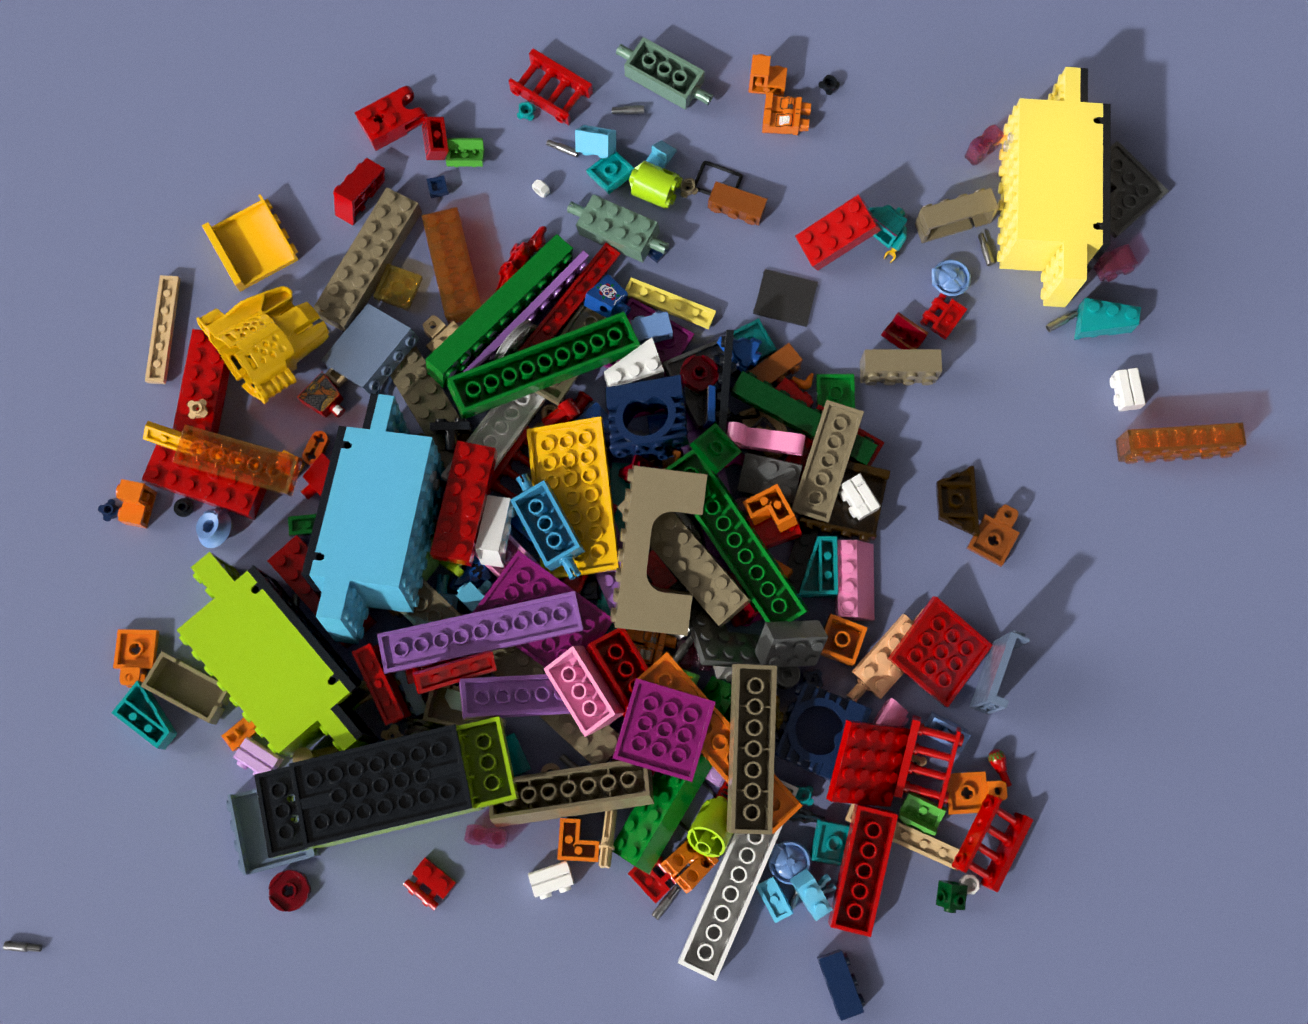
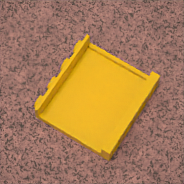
M261 194L258 195L261 201L211 227L208 222L201 225L233 283L240 292L298 261L296 256L298 251L293 243L289 244L287 239L290 237L285 228H280V219L276 213L272 214L270 211L273 209L268 199L264 200Z

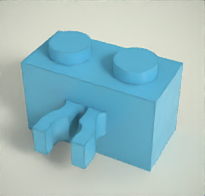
M587 125L579 127L575 130L576 152H582L583 155H599V158H609L610 155L616 152V130Z
M486 580L477 589L471 582L465 583L457 590L458 594L456 596L473 613L492 587V584Z
M806 868L789 879L815 921L833 910L824 894L832 892L837 888L833 883L826 886V883L831 880L828 874H825L819 882H816L815 878Z

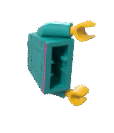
M888 204L883 207H871L869 210L881 231L873 236L888 249L892 247L884 255V259L887 255H891L893 259L890 263L895 260L896 251L901 249L907 239L905 211L900 207L894 209Z

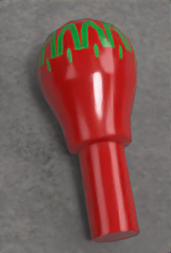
M999 749L991 750L988 754V761L996 772L999 773L1001 780L1006 783V787L1011 786L1004 752Z

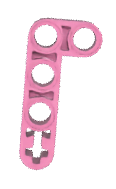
M729 422L726 434L741 449L796 456L803 455L806 438L805 435L798 433L750 428L738 422Z

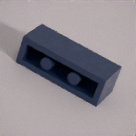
M839 949L817 957L838 1018L843 1021L864 1013L863 1006H866L862 994H858L855 988L858 982L854 973L850 974L848 966L851 964L847 953L843 954L842 950Z

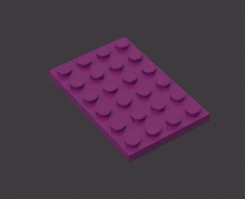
M518 550L473 613L572 592L574 590ZM575 591L583 631L516 645L515 647L543 667H546L572 646H584L586 649L590 642L602 637L613 622H611L608 614Z

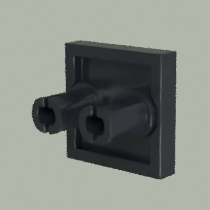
M456 418L455 422H449L447 419H435V422H430V431L434 434H445V449L449 453H454L457 440L459 441V435L473 433L474 426L469 421H466V418Z

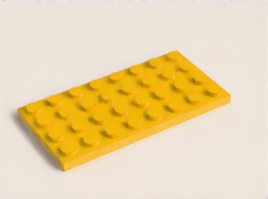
M600 416L526 429L532 484L535 486L545 480L550 485L586 552L573 559L581 575L613 571L616 568H620V562L617 560L618 545L603 418ZM540 557L541 567L556 578L569 577L563 565L551 571L545 567Z

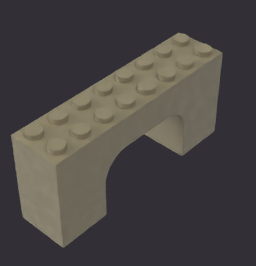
M632 465V469H628L627 481H630V489H626L625 501L628 502L627 509H623L622 517L623 522H626L625 529L621 528L620 533L623 548L618 550L617 560L621 564L620 568H616L615 574L618 588H614L613 602H616L615 608H611L610 619L614 623L615 628L688 636L692 604L691 593L689 591L658 588L652 585L647 579V563L652 526L661 514L681 512L703 515L707 474Z

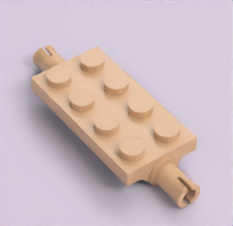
M920 613L913 621L906 614H902L851 671L858 680L857 684L846 695L850 700L857 702L866 691H871L877 698L882 699L904 674L887 658Z

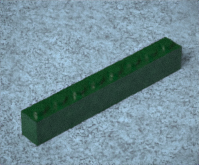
M742 371L731 390V396L814 440L822 411L816 408L813 410L807 407V403L800 399L796 401L791 398V395L786 391H778L773 388L774 386L771 383L758 380L755 374ZM857 434L849 461L867 465L878 445L874 443L873 439Z

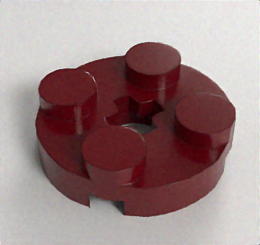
M692 355L684 361L679 375H681L687 388L701 394L706 391L709 385L714 386L717 382L718 368L711 358L705 355ZM695 370L698 372L701 370L703 377L697 376Z
M295 870L278 873L273 877L268 888L270 903L277 910L291 912L304 906L311 892V886L306 876ZM286 886H293V895H285Z

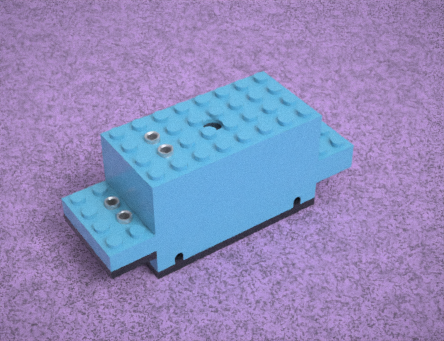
M371 393L362 428L338 427L301 573L320 599L316 618L335 642L359 645V640L364 635L363 623L368 618L369 609L367 607L414 613V608L418 607L419 604L418 591L423 586V570L427 568L426 554L431 549L430 535L434 534L435 522L433 520L435 516H438V500L443 495V487L441 486L442 481L445 480L441 478V475L445 468L433 437L411 435L410 430L406 426V421L403 419V413L400 412L399 404H397L395 397L390 395Z

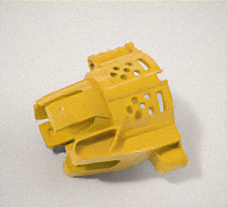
M286 286L277 287L244 299L225 315L215 308L200 318H196L198 325L218 350L237 382L243 378L245 383L241 385L242 388L264 404L269 402V398L274 397L277 393H281L282 390L297 382L292 373L297 369V363L329 338V330L324 321L315 325L312 324L320 318L315 309L308 302L294 306L292 304V291ZM233 356L242 367L238 370L231 359Z

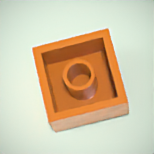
M830 613L824 626L828 638L821 656L852 667L855 665L868 627Z

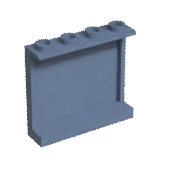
M367 304L321 361L329 369L331 368L371 395V393L375 394L420 338L410 327L374 306Z
M1014 630L992 642L993 646L988 652L969 706L970 708L987 715L1007 708L1009 700L999 697L997 694L1012 651L1030 642V639L1026 638L1024 633Z
M257 789L227 795L226 806L228 812H231L232 817L230 827L232 832H235L236 837L234 847L236 852L239 853L240 858L238 860V868L243 875H250L319 856L318 848H313L276 858H268Z

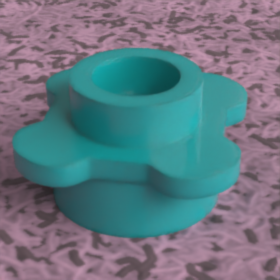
M529 102L520 103L517 118L532 121L536 106Z
M796 786L799 788L795 796L801 804L813 805L812 793L814 789L811 786Z

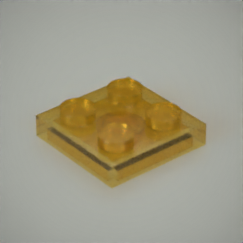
M387 264L373 297L374 299L409 311L423 278L418 274Z

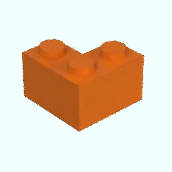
M753 54L748 93L766 94L768 92L776 96H784L787 68L779 65L770 66L771 56Z
M121 479L120 484L116 488V498L123 502L122 507L118 510V521L126 525L147 529L157 492L144 483Z
M778 484L743 501L744 507L754 526L770 517L773 518L780 533L798 524Z
M560 818L557 860L599 862L600 841L580 840L582 819Z

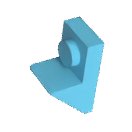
M661 140L652 145V153L646 161L665 168L677 150Z

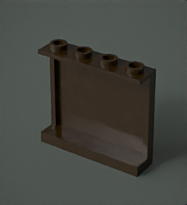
M848 461L841 484L861 473L882 507L890 470ZM838 493L828 523L801 514L798 523L807 529L816 527L820 528L824 533L832 534L833 532H838L842 537L851 538L855 536L859 537L860 541L871 542V540L874 541L877 537L876 531L881 507L876 512L859 521L857 517H852L848 509L850 507L848 502L843 501Z

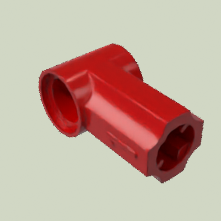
M568 398L560 403L556 410L541 420L544 426L574 421L582 413L573 399Z

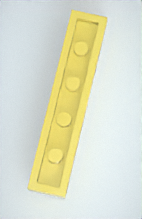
M632 277L625 289L628 293V298L632 297L645 305L668 312V314L706 329L710 328L716 315V311Z

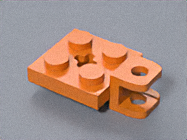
M118 629L113 668L120 669L119 679L121 685L131 688L136 681L144 682L147 670H151L156 661L159 638L158 630ZM136 645H139L141 650L135 655V652H132V648H136Z
M985 771L951 773L946 790L950 792L947 802L948 815L978 813L987 794L999 797L1002 801L1006 800L1008 797L1006 783L1003 781H986ZM964 787H968V790L972 791L969 799H965V796L961 794V791H964ZM995 788L999 789L998 795L995 793Z

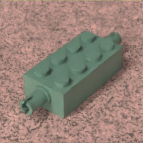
M644 37L634 51L623 44H620L617 48L616 55L627 60L624 64L625 76L686 110L694 98L706 105H709L712 101L713 94L700 88L704 83L705 71Z
M592 195L586 207L578 205L573 201L568 205L567 212L580 217L576 223L579 235L601 245L607 243L618 252L643 263L651 248L662 254H666L669 249V243L657 239L660 233L658 222L596 195Z

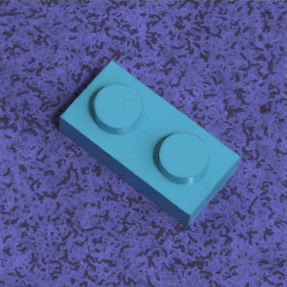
M774 876L757 885L756 888L775 923L794 913Z

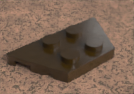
M969 466L960 473L956 472L949 478L937 481L938 520L973 536H978L980 533L974 466Z

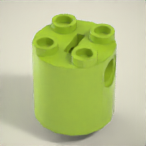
M643 161L631 172L629 178L631 195L666 209L674 204L677 197L674 193L676 188L680 187L683 178L677 173L648 161Z
M722 796L706 800L702 804L687 834L688 842L692 848L707 857L721 856L734 834L727 831L728 802Z

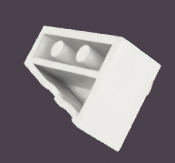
M652 337L604 371L607 387L664 377V369Z
M487 496L475 546L481 565L504 568L508 538L511 532V518L515 514V508L510 501L511 498Z

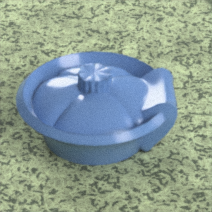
M948 259L932 268V286L942 294L957 296L969 288L971 274L967 266L962 262Z
M209 509L199 518L196 532L203 546L215 548L220 546L229 536L231 519L226 509Z
M796 841L775 843L768 862L772 875L778 881L784 884H792L789 879L806 868L810 872L811 857L808 850L802 844Z

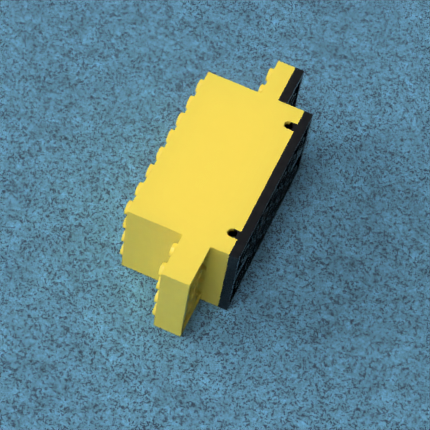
M1065 67L1062 74H1059L1058 82L1054 84L1052 93L1048 95V100L1020 98L1017 105L1013 106L1012 115H1009L1008 123L1004 125V130L1000 133L999 143L1002 144V149L999 151V160L1002 161L998 173L999 177H1001V182L998 186V193L1001 194V199L998 202V211H1001L997 223L998 228H1000V233L997 237V244L1000 245V251L997 253V262H1000L999 269L1042 271L1041 282H1043V288L1041 289L1040 297L1043 299V306L1066 307L1086 282L1087 274L1110 246L1111 104L1088 103V68Z

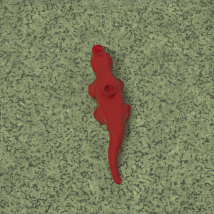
M541 226L528 242H523L520 245L516 243L510 251L511 256L507 262L503 263L498 272V275L501 277L496 291L528 262L534 252L545 245L544 234L547 231L545 226Z

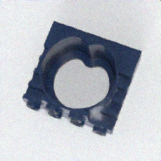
M681 375L606 387L610 451L613 456L622 458L631 454L633 456L639 454L648 461L656 459L666 460L669 457H674L673 451L676 448H682L689 444L685 408V386ZM661 408L668 409L666 423L659 431L651 435L639 436L627 430L630 421L636 414L644 411L653 413Z
M804 681L803 684H798L795 695H798L796 701L789 703L785 712L788 715L787 720H783L778 729L780 739H775V757H779L784 761L831 781L846 720L868 722L873 709ZM815 706L831 709L842 721V730L834 737L835 747L832 752L825 755H816L806 751L796 737L795 729L799 716L805 710Z

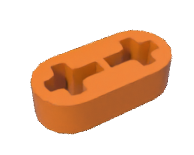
M314 432L303 451L302 458L309 466L314 463L321 453H325L330 440L325 432ZM322 437L324 442H319L318 444L316 439ZM314 453L316 458L310 460L308 458V455H312Z

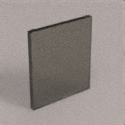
M765 269L753 314L807 327L818 282Z

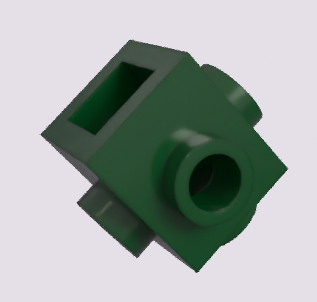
M939 880L936 905L943 907L944 911L949 913H956V910H965L968 885L956 881Z

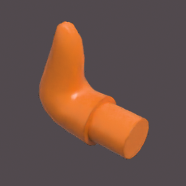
M810 373L806 380L795 376L791 380L797 383L798 388L807 390L812 386L814 374Z

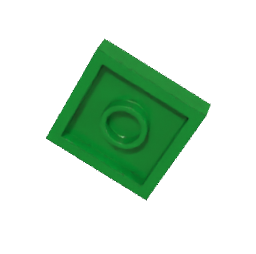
M817 374V406L821 405L824 407L826 400L855 409L854 374Z
M716 423L690 444V447L715 474L742 452Z

